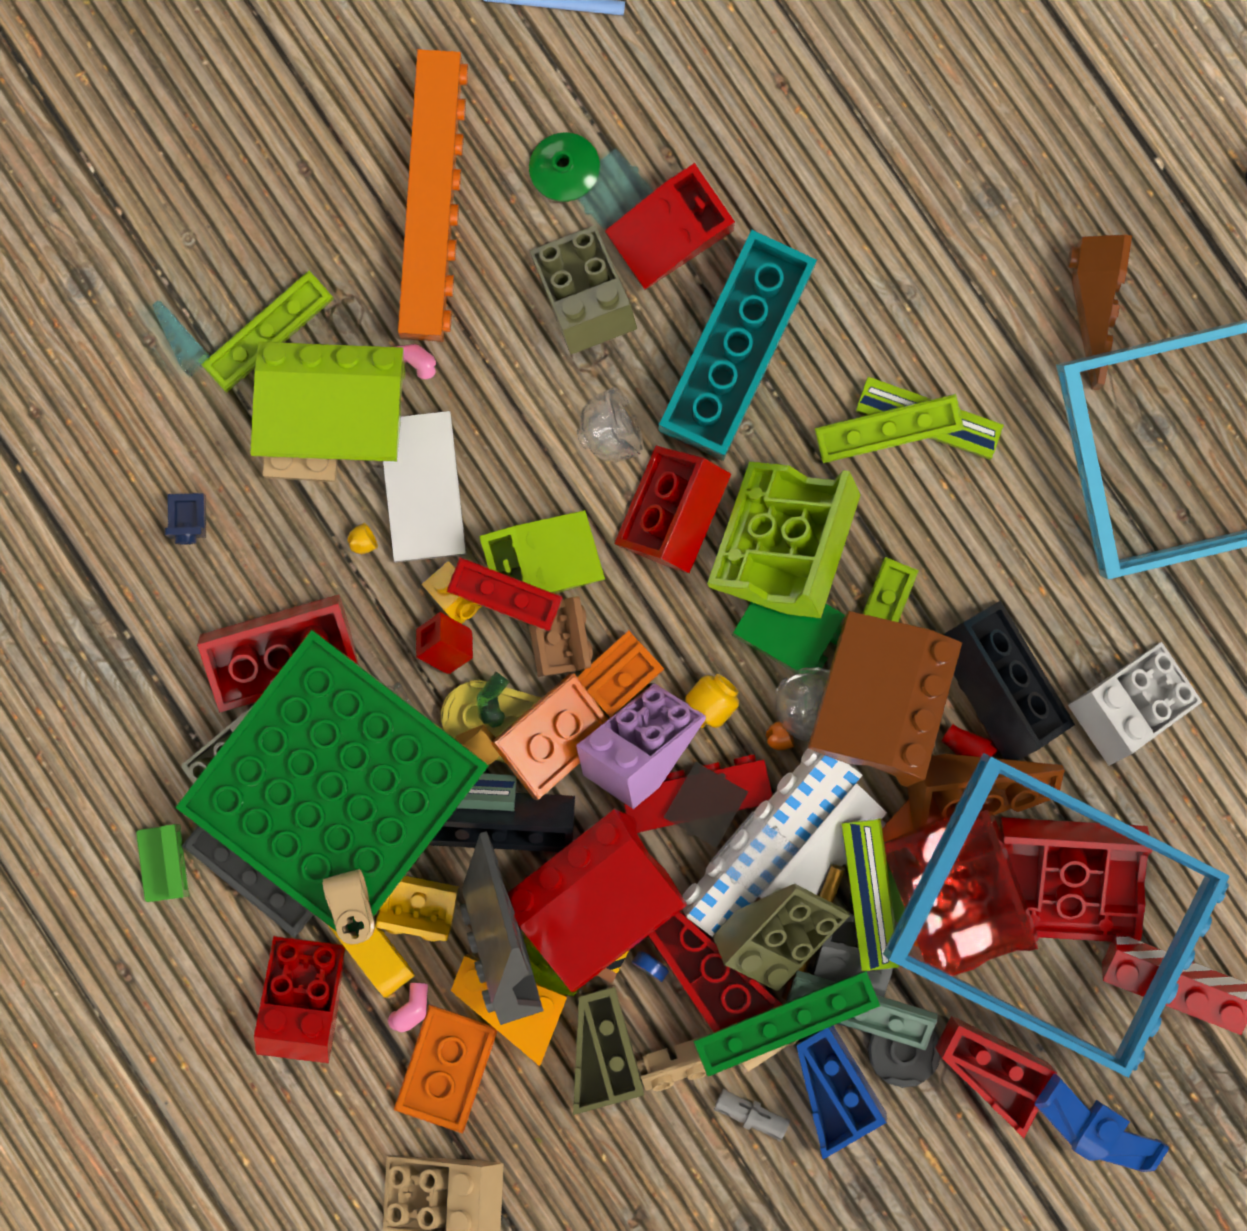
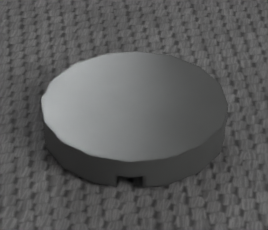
M933 1030L925 1051L871 1034L868 1043L869 1062L876 1074L888 1084L901 1088L918 1086L929 1079L939 1066L941 1056L935 1049L939 1037Z

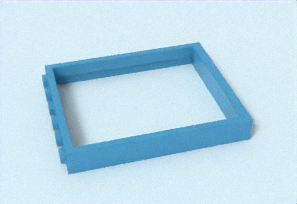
M983 753L883 955L888 960L1129 1078L1132 1071H1136L1139 1063L1143 1062L1145 1056L1143 1049L1149 1037L1155 1036L1162 1021L1160 1015L1166 1003L1170 1004L1175 998L1178 991L1177 981L1182 971L1187 970L1192 964L1195 957V950L1193 949L1199 937H1203L1208 932L1212 923L1210 915L1216 903H1221L1225 898V892L1229 887L1227 881L1230 876ZM999 773L1204 875L1115 1055L909 954Z

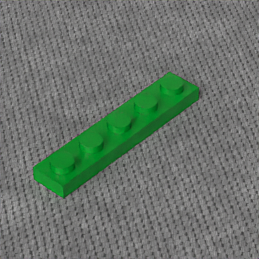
M862 971L693 1040L705 1073L709 1077L880 1007V1003L867 971Z

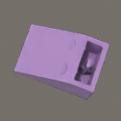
M654 683L576 745L583 776L634 809L661 786L706 720V717Z

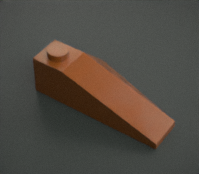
M1132 235L1085 236L1081 238L1076 247L1071 246L1068 268H1073L1072 284L1085 357L1111 352L1113 335H1108V329L1114 327L1119 314L1120 305L1114 297L1115 293L1119 292L1121 283L1125 284ZM1108 365L1088 370L1092 390H1099L1105 385Z
M953 754L931 756L925 780L907 787L914 837L917 842L941 838L981 757ZM997 759L1059 791L1061 789L1065 771L1062 765ZM999 773L975 822L981 821L983 825L994 822V815L1010 809L1020 812L1052 799Z

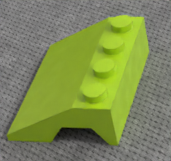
M258 342L254 374L251 456L397 462L401 426L402 383L406 374L403 347Z
M749 461L707 583L709 588L785 614L821 618L861 496L850 471L843 470L835 480L807 477L790 465Z

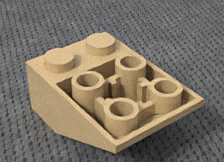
M387 1156L383 1231H500L504 1163L470 1159Z

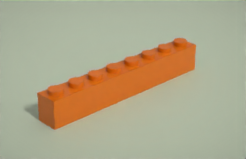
M417 49L398 334L401 339L444 342V332H451L452 311L446 310L447 296L453 297L454 275H448L449 261L456 260L457 240L451 239V227L458 226L459 204H453L454 191H460L461 169L455 168L456 155L462 156L464 147V134H458L459 120L465 121L466 99H460L461 85L467 86L468 64H463L461 52Z

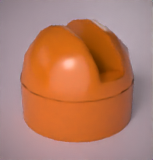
M786 719L769 726L766 731V738L768 739L767 744L771 748L780 751L795 747L793 735Z

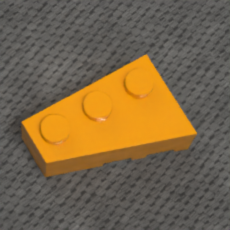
M466 954L454 980L451 992L540 1066L568 994L536 982L544 1011L500 1025L495 1011L488 1013L483 999L482 991L488 989L487 983H480L474 964L475 961L480 959Z

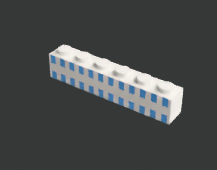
M807 749L801 758L800 765L793 773H787L780 780L777 791L770 800L763 801L756 808L753 819L746 828L739 829L732 836L729 843L730 846L722 856H716L706 868V874L698 884H692L683 895V899L687 904L683 908L685 916L713 937L736 910L753 903L863 776L855 764H847Z

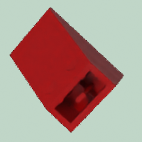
M693 163L663 183L607 228L605 233L643 289L646 290L732 233L735 221L697 165Z
M273 936L254 1032L256 1055L329 1064L346 950L343 945Z

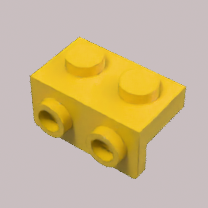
M405 876L380 908L375 926L385 929V931L391 934L406 933L420 936L426 941H447L453 924L459 886Z

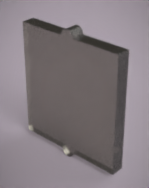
M695 762L664 818L685 829L688 836L695 835L717 848L748 791L725 779L726 775L724 773L718 775Z

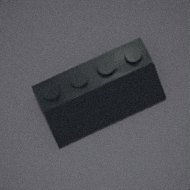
M1001 600L943 634L962 642L954 676L958 681L960 689L965 693L974 708L979 721L986 728L995 743V747L1004 759L1018 761L1039 750L1075 725Z

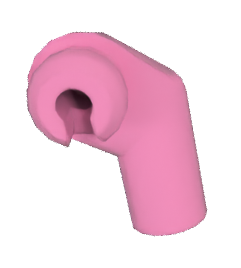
M416 344L395 346L403 347L405 363H409L417 369V376L419 378L430 379L435 375L436 369L434 366L436 365V360L434 356L421 346Z
M410 983L409 1002L389 1015L388 1024L390 1028L398 1032H406L425 1018L428 984Z

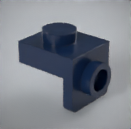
M204 493L168 494V528H165V536L175 539V544L193 545L197 544V538H206V495Z

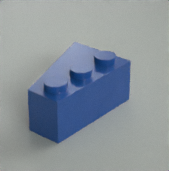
M834 1025L797 1041L796 1046L818 1134L822 1159L829 1157L887 1123V1112Z

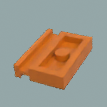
M628 630L591 664V668L585 669L577 678L595 702L611 718L655 679L664 668Z

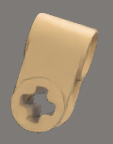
M357 869L323 879L325 897L332 912L339 938L348 944H359L368 940L373 935L375 921L369 904L368 890L362 871ZM352 916H354L356 922L362 921L364 924V928L359 930V937L355 931L349 932L347 925L353 923Z

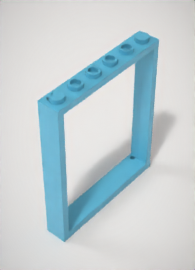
M1247 320L1056 364L1100 576L1106 579H1113L1247 547V530L1119 560L1080 372L1247 333Z

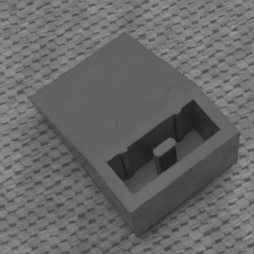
M849 914L850 916L818 949L812 975L838 982L862 972L855 916L853 914ZM893 968L867 971L876 995L885 997Z

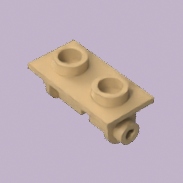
M693 1040L674 1046L677 1059L670 1060L666 1048L643 1055V1060L636 1061L640 1075H644L641 1076L646 1091L650 1089L662 1091L672 1087L675 1081L687 1077L689 1080H696L706 1076Z

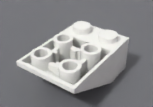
M1161 642L1091 688L1068 706L1108 766L1136 752L1201 704L1202 700Z

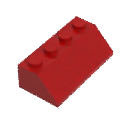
M340 594L200 634L197 647L219 713L257 702L311 630H314L358 664L351 630Z

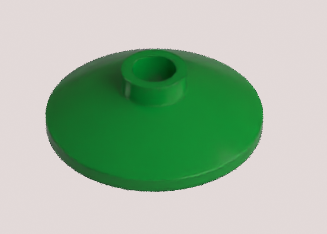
M569 132L553 134L542 140L534 149L529 162V174L535 188L546 198L558 202L574 201L586 195L596 184L600 173V160L594 146L586 138ZM567 158L570 162L566 167L557 166L558 160Z

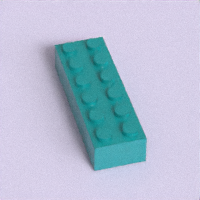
M751 229L659 423V432L724 461L814 271L817 259Z

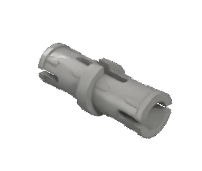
M724 1088L714 1107V1111H718L743 1123V1128L750 1130L752 1127L777 1139L779 1142L783 1139L790 1123L789 1119H785L762 1108L761 1103L755 1100L753 1103L728 1092Z

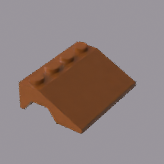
M848 611L844 619L808 749L847 764L867 765L896 776L901 785L906 787L925 780L962 642L930 629Z

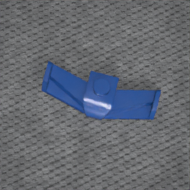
M1055 1073L1034 1103L1069 1142L1072 1150L1089 1161L1102 1160L1141 1172H1151L1157 1169L1169 1150V1146L1159 1139H1152L1124 1131L1130 1121L1097 1099L1091 1109L1088 1110Z

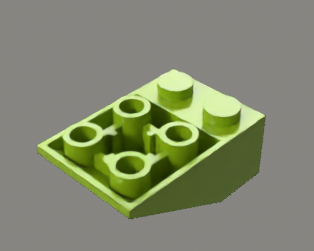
M585 510L516 525L479 536L489 569L551 593L557 594L605 580Z

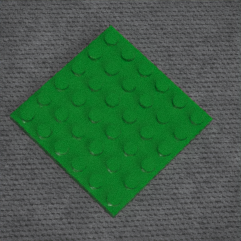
M311 630L175 808L336 931L332 912L325 897L323 879L360 869L366 882L369 904L374 917L486 771L489 764L318 633ZM352 916L353 923L347 925L349 932L355 931L359 937V930L364 928V924L362 921L356 922L354 916Z

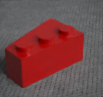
M951 1016L935 1046L936 1051L1024 1139L1039 1111L1034 1103L1054 1073L1057 1074V1072L1047 1061Z

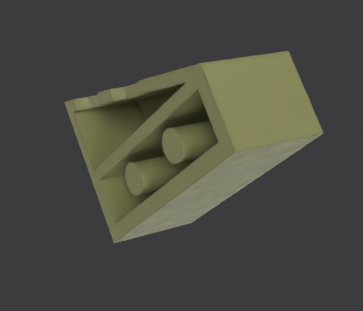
M615 985L579 995L573 1115L645 1095Z

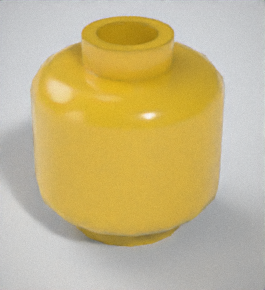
M720 674L715 676L704 675L685 697V703L705 715L706 720L700 728H704L705 725L719 728L738 708L739 700L737 695L739 691L727 678Z

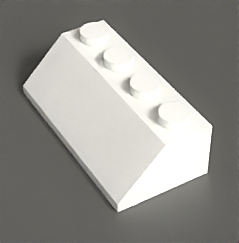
M856 783L758 897L762 899L794 883L818 895L822 891L831 864L839 866L845 864L848 867L842 823L881 818L883 828L886 823L882 818L887 812Z

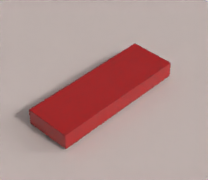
M461 557L446 591L548 632L552 628L563 600L562 596Z

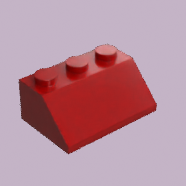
M656 445L614 544L664 566L690 574L731 477V473L703 457Z

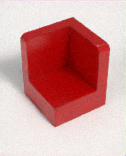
M439 612L416 629V658L446 674H451L473 659L472 630Z

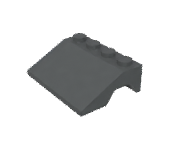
M487 831L480 833L462 886L465 903L459 906L465 925L471 924L473 931L467 933V938L472 953H479L480 960L475 961L474 964L480 983H487L488 989L482 991L488 1013L495 1011L500 1025L544 1010L522 931L517 924L516 918L513 916L515 912L502 880L497 856Z

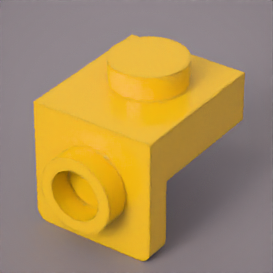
M448 561L421 585L450 618L462 624L467 619L473 617L482 606L446 592L455 571V567Z

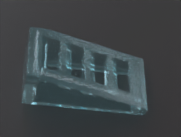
M157 300L152 305L154 312L182 370L191 377L203 367L201 364L210 355L161 301Z

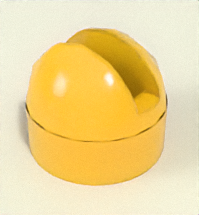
M366 523L355 527L347 537L351 551L357 554H366L378 548L377 540Z

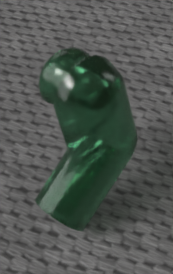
M496 671L476 698L480 720L483 724H488L492 728L499 727L504 722L505 714L500 710L498 697L510 683Z

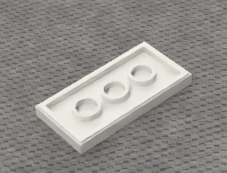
M451 412L402 416L397 462L383 461L394 562L467 555Z

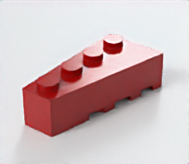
M680 911L648 935L712 1032L782 1005L756 980L724 965L717 945Z

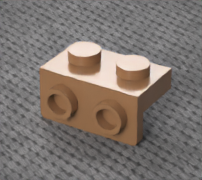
M579 596L562 600L550 632L529 624L538 677L578 672L591 668L593 651L590 642L587 640L585 630L586 611L583 605H581Z

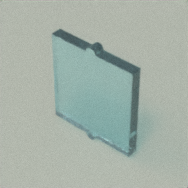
M616 148L600 161V173L594 187L586 195L577 199L584 206L585 214H591L604 230L653 192L652 188L638 174V167H632Z

